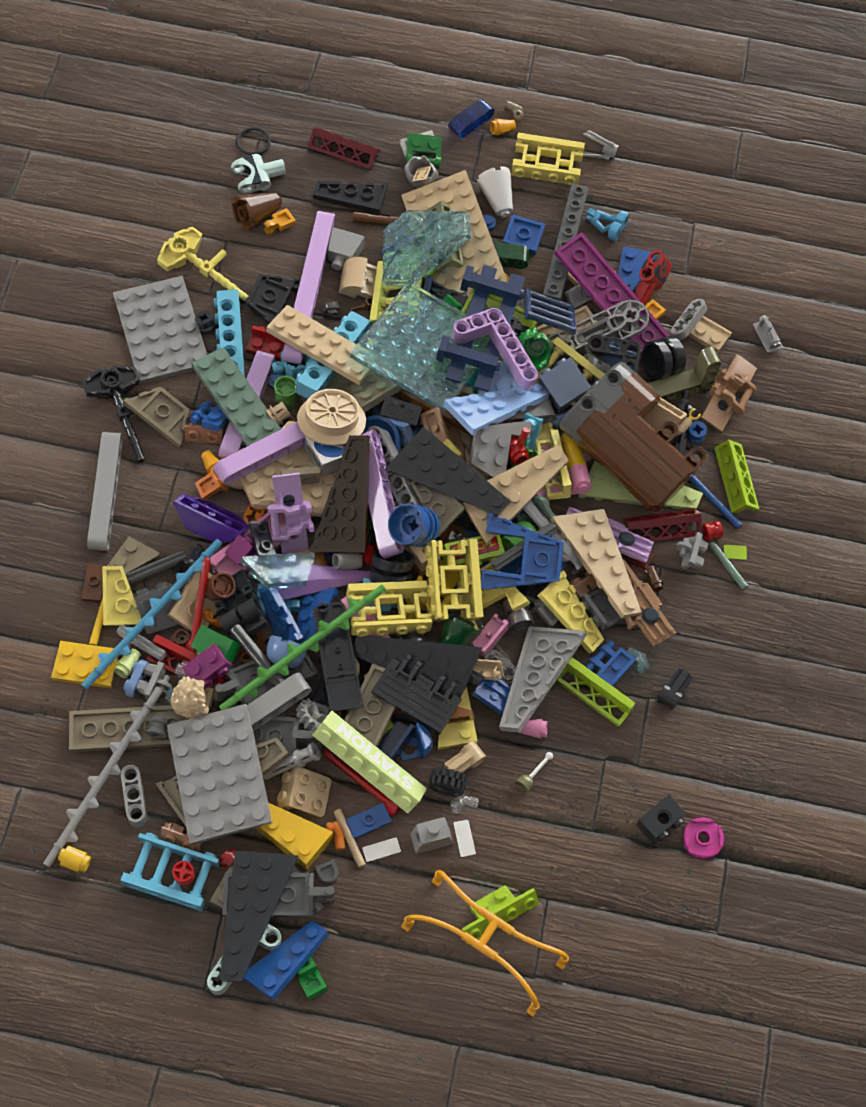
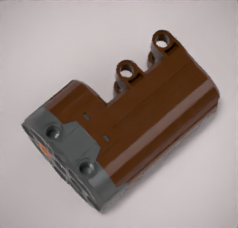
M619 362L591 386L586 394L580 398L560 421L559 426L649 511L657 513L695 475L698 468L705 461L707 454L702 447H694L684 457L671 445V442L678 433V426L675 422L666 421L655 430L644 420L660 403V394L625 362ZM664 429H670L672 435L666 434ZM692 455H698L700 457V461H696L695 459H693Z

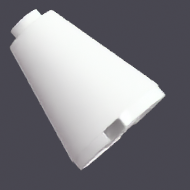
M500 167L501 170L491 168L478 176L479 180L477 179V183L495 214L505 218L510 216V213L513 211L511 173L507 167Z

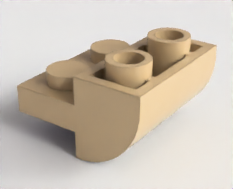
M353 257L347 259L343 263L339 293L352 298H356L357 295L365 298L373 297L377 267L368 264L367 258Z

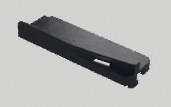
M335 602L332 605L320 603L317 608L314 607L313 618L316 633L319 631V622L321 620L331 623L346 611L345 605L342 602ZM337 627L319 641V652L329 712L363 708L350 630Z

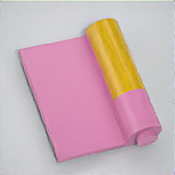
M564 433L560 440L563 452L568 458L566 465L571 481V495L587 493L591 489L592 484L583 450ZM543 446L541 449L547 451L551 449V446ZM545 486L536 495L547 498ZM555 486L551 489V493L561 492V489Z

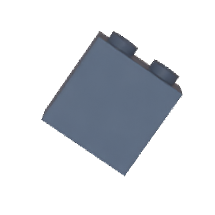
M571 357L567 360L565 358L561 359L556 363V367L551 370L550 368L544 370L539 378L540 385L549 392L548 397L559 412L580 399L591 388Z

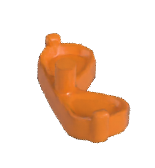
M205 609L203 618L215 627H222L219 621L221 616L213 618L212 609Z

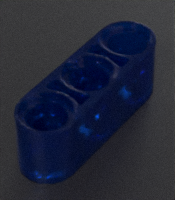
M479 99L456 115L450 121L448 128L460 138H464L491 119L495 109L485 100Z

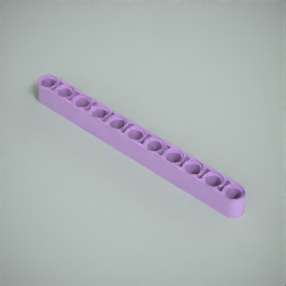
M318 211L294 305L295 310L311 319L335 222V214ZM285 343L282 361L301 364L304 353Z

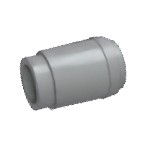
M335 553L332 557L333 567L340 570L360 569L363 566V555L361 553Z

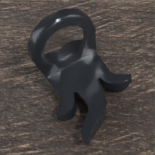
M197 544V549L190 547L191 553L176 564V574L182 573L181 565L183 563L191 567L202 555L201 553L204 552V549L200 544Z

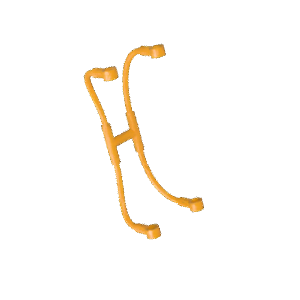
M436 871L432 883L439 887L443 880H445L467 904L490 922L479 940L450 924L422 915L406 916L401 928L409 932L415 923L413 920H419L438 925L462 937L461 939L469 943V945L493 961L496 960L520 982L532 1000L526 1013L534 1017L540 1007L534 992L523 977L486 944L498 927L507 934H512L524 942L561 956L556 966L562 970L569 961V956L559 949L514 930V927L484 907L474 903L443 871Z

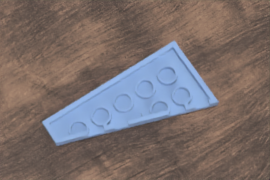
M535 384L533 389L529 391L523 390L518 386L511 389H501L499 391H488L481 394H470L469 396L446 399L444 407L473 436L477 434L479 429L485 430L492 423L498 424L514 416L517 411H525L529 405L535 406L547 400L549 392L540 384Z

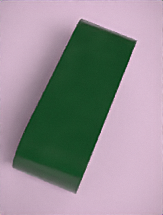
M493 242L502 267L517 269L528 267L530 249L527 246Z

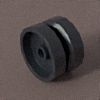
M666 336L649 341L642 348L641 356L644 369L648 376L654 380L682 373L685 369L686 354L681 342L674 336Z
M375 549L372 552L371 562L373 566L370 568L369 576L372 583L412 581L413 573L411 570L414 568L415 563L413 554L404 550L400 554L384 559L379 549Z

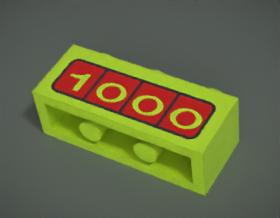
M495 535L487 546L481 536L469 538L477 539L479 566L483 562L489 561L491 563L492 560L505 553L500 535ZM459 541L444 544L443 550H458ZM465 554L463 556H455L456 565H466ZM442 556L445 566H448L447 556Z

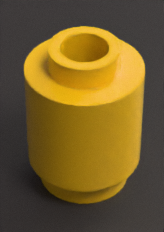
M67 846L66 849L62 848L58 860L62 867L78 873L80 871L85 873L91 862V857L84 851Z

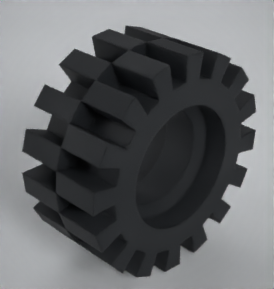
M441 767L433 768L428 787L435 792L438 791V793H444L447 796H460L464 794L467 776L459 771H454V769L449 770L445 767L443 769Z

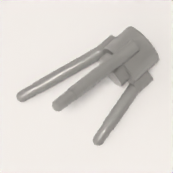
M590 130L587 133H583L585 137L604 145L602 152L605 153V155L584 154V157L609 160L610 157H615L619 145L604 139Z

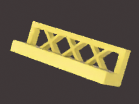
M558 429L550 431V439L537 440L536 450L539 454L545 452L541 449L543 446H551L553 448L560 445L563 450ZM567 465L561 469L554 480L551 479L545 485L548 500L571 497V481ZM555 486L561 489V492L551 493V489Z

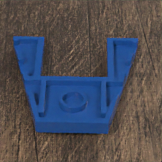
M488 513L486 533L524 538L520 575L482 569L480 578L481 590L560 581L564 542L542 533L534 532L525 526H519L508 519L497 517L493 513Z

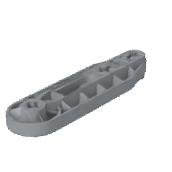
M637 300L623 301L576 323L575 335L562 338L561 335L568 332L561 330L550 335L548 340L551 341L558 337L579 354L586 352L587 354L583 356L586 359L591 354L588 350V340L592 335L618 336V338L629 340L644 332L649 321L648 309ZM643 310L645 314L639 317V312ZM607 315V318L596 323L594 322V320ZM641 321L645 325L643 327L638 326V322ZM591 322V325H590V326H588V327H586V328H584V329L578 330V327H581V326H583V325H585V324ZM593 341L591 343V346L596 347L601 343L599 341ZM553 343L550 344V346H551V348H552L551 354L554 352V347H555V345H553ZM565 353L560 355L550 367V370L556 367V363L561 359L565 358L567 360L570 357Z

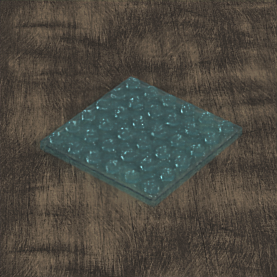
M409 281L350 353V358L430 405L440 408V411L444 413L447 411L444 407V401L457 397L478 369L466 364L460 383L445 379L451 359L444 358L443 362L436 360L439 345L443 335L450 337L449 342L457 345L451 338L453 326L456 321L466 318L467 314ZM489 335L475 339L471 349L485 353L490 340Z

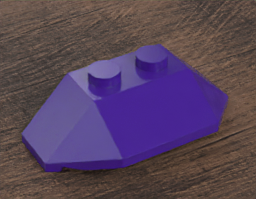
M182 494L173 503L185 528L209 539L211 542L219 539L222 543L236 539L238 535H243L249 530V525L240 516L210 501Z

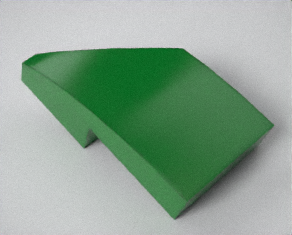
M310 957L298 972L299 983L309 1001L328 991L312 957Z

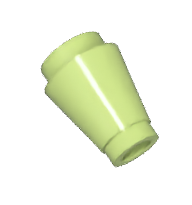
M132 648L129 656L124 655L115 663L114 671L118 676L127 678L132 675L133 665L141 657V653L138 650Z

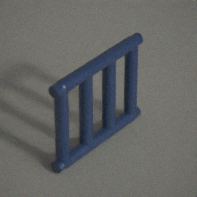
M529 288L524 290V316L526 320H533L568 332L570 335L576 334L575 309L572 303L568 304L531 291Z

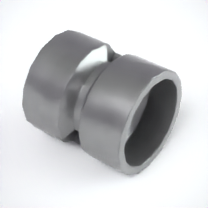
M508 599L503 602L505 614L508 615L507 621L509 622L510 630L519 631L529 628V626L534 624L532 613L527 610L530 607L529 605L515 612L512 610Z

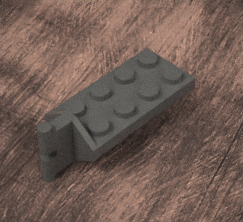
M306 653L303 662L294 669L288 668L289 674L287 676L280 674L284 680L295 673H301L306 681L318 676V672L308 653ZM267 654L264 655L273 666L274 663L269 660ZM253 660L230 669L225 675L227 682L222 685H216L214 707L220 708L219 706L232 697L235 692L240 691L258 677V666ZM267 680L257 687L258 696L256 698L247 695L237 704L239 706L248 705L274 688V686Z
M276 716L254 731L256 745L277 737L290 754L289 756L297 749L301 750V748L308 747L310 743H315L319 750L322 749L321 742L312 735L315 731L303 730V723H299L301 718Z
M224 873L223 917H227L232 873ZM291 873L272 917H313L314 902L333 904L335 902V890L332 886L314 887V873Z

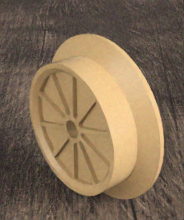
M324 389L311 395L300 407L297 422L300 430L309 439L323 445L337 446L346 444L349 435H361L366 426V416L356 399L349 393L338 389Z

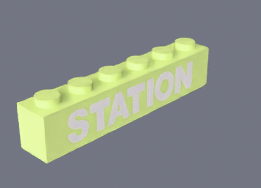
M333 711L327 715L312 734L406 813H409L424 795L426 787Z

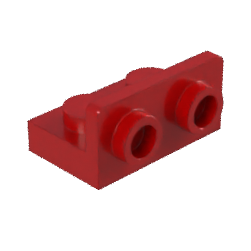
M252 326V335L247 345L246 353L256 355L257 351L274 354L276 355V361L281 362V353L284 350L285 342L266 332L264 327Z

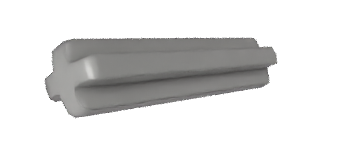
M120 625L117 629L119 636L125 638L127 626ZM140 634L131 642L159 661H163L167 656L164 649Z

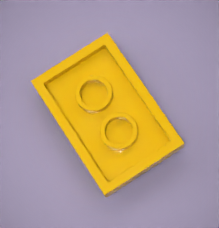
M60 641L51 678L53 681L82 684L95 670L94 668H97L100 664L98 655L100 653L110 654L114 648ZM119 656L91 686L112 689L115 676L114 667Z

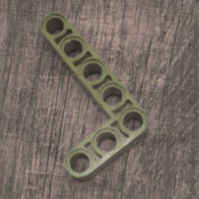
M707 347L699 353L694 369L648 384L660 394L662 399L667 402L681 398V392L689 390L690 394H694L710 388L716 380L722 362L714 347Z

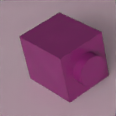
M238 535L224 553L235 563L245 567L256 554L253 539L249 535H246V537Z

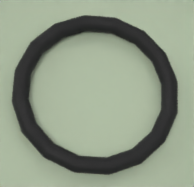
M258 127L245 128L236 137L237 148L247 155H260L267 151L271 144L269 134ZM248 131H259L266 136L267 145L261 151L249 152L240 146V137Z

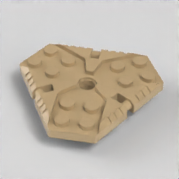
M288 421V422L283 426V428H285V427H287V426H289V425H291V424H293V423H295V422H294V421ZM303 446L239 480L252 507L267 509L269 505L276 504L272 476L280 475L281 470L289 467H314V464ZM336 472L320 476L317 483L301 484L303 500L309 501L312 507L311 516L322 517L321 515L330 489L333 487L336 479Z

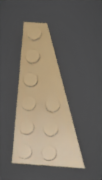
M560 445L487 480L511 501L498 517L512 520L568 463V458ZM461 502L487 546L496 535L486 533L488 513L477 509L475 506Z
M599 509L552 517L550 521L559 528L563 539H567L570 543L572 551L587 572L594 576L597 581L596 584L607 594L608 601L619 616L626 618L639 615L641 609L605 510Z

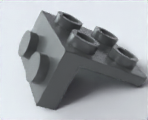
M161 582L156 584L154 589L148 590V588H143L136 591L137 594L133 595L141 619L152 609L149 600L151 598L161 599L172 587L171 583ZM170 600L153 618L155 623L153 627H145L147 634L179 624L167 616L176 600Z

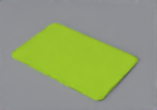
M724 545V554L728 559L746 560L747 547Z

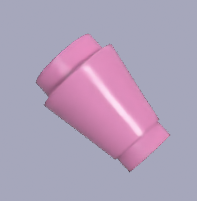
M542 719L529 720L520 734L540 739L547 737V721Z

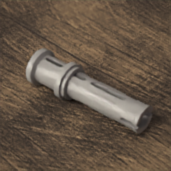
M310 743L308 747L302 750H295L291 756L271 769L263 778L268 780L296 766L304 767L310 761L320 760L321 753L315 743Z

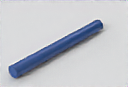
M695 475L689 480L736 529L742 526V523Z

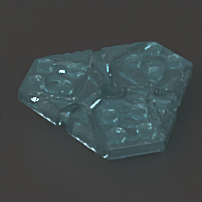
M407 210L393 223H390L383 230L384 256L382 281L386 286L412 287L438 266L436 261L440 258L445 260L470 240L471 220L467 211L435 212V210Z

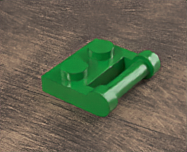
M408 133L406 164L412 157H419L413 156L412 153L416 152L435 155L434 158H426L434 167L440 168L442 137Z

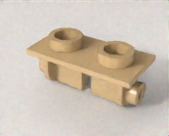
M477 660L474 670L485 675L484 679L497 681V679H501V676H504L501 661Z

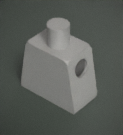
M333 227L328 247V260L333 262L332 268L339 271L347 259L359 257L364 249L365 236Z
M445 817L417 824L410 834L416 854L454 844Z

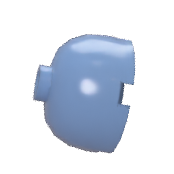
M270 636L267 645V657L276 664L288 655L287 644L291 643L296 646L301 644L291 640H282V637ZM307 651L289 663L288 668L294 669L303 662Z

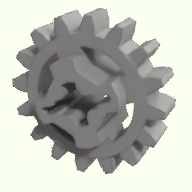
M309 698L306 701L303 699L296 709L298 712L296 717L301 718L299 723H304L305 729L314 731L330 713L329 708L325 704L322 705L314 700L311 701Z

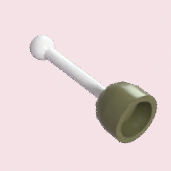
M551 752L546 753L544 760L530 775H522L515 781L516 786L521 791L527 793L533 786L532 778L548 760L553 759V754Z

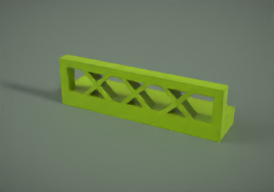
M727 440L714 447L731 513L737 514L745 509L754 512L759 510L742 444Z
M573 657L565 666L563 675H559L556 679L557 683L618 727H620L634 708L635 702ZM566 672H569L574 676L575 682L567 683L562 677ZM579 686H588L591 694H582L579 691ZM595 697L606 699L607 706L597 705ZM618 708L624 714L618 720L612 716L611 709Z

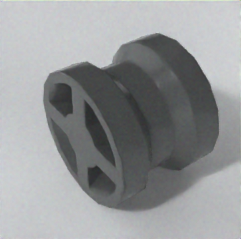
M159 716L150 717L149 722L151 725L147 729V735L157 739H165L167 737V725L170 724V721Z

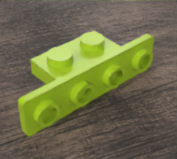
M504 885L474 903L484 907L507 923L526 911L533 909L539 904L533 888L515 898L507 886ZM470 906L477 920L463 927L461 931L467 932L474 938L479 939L490 922L480 916Z

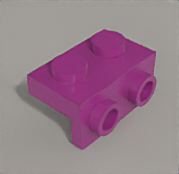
M213 644L182 668L190 679L203 680L205 689L211 686L213 680L217 677L226 675L233 664L226 660L218 645Z

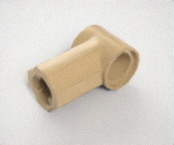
M471 741L460 750V753L445 762L444 767L463 773L469 768H474L486 759V755L475 741Z

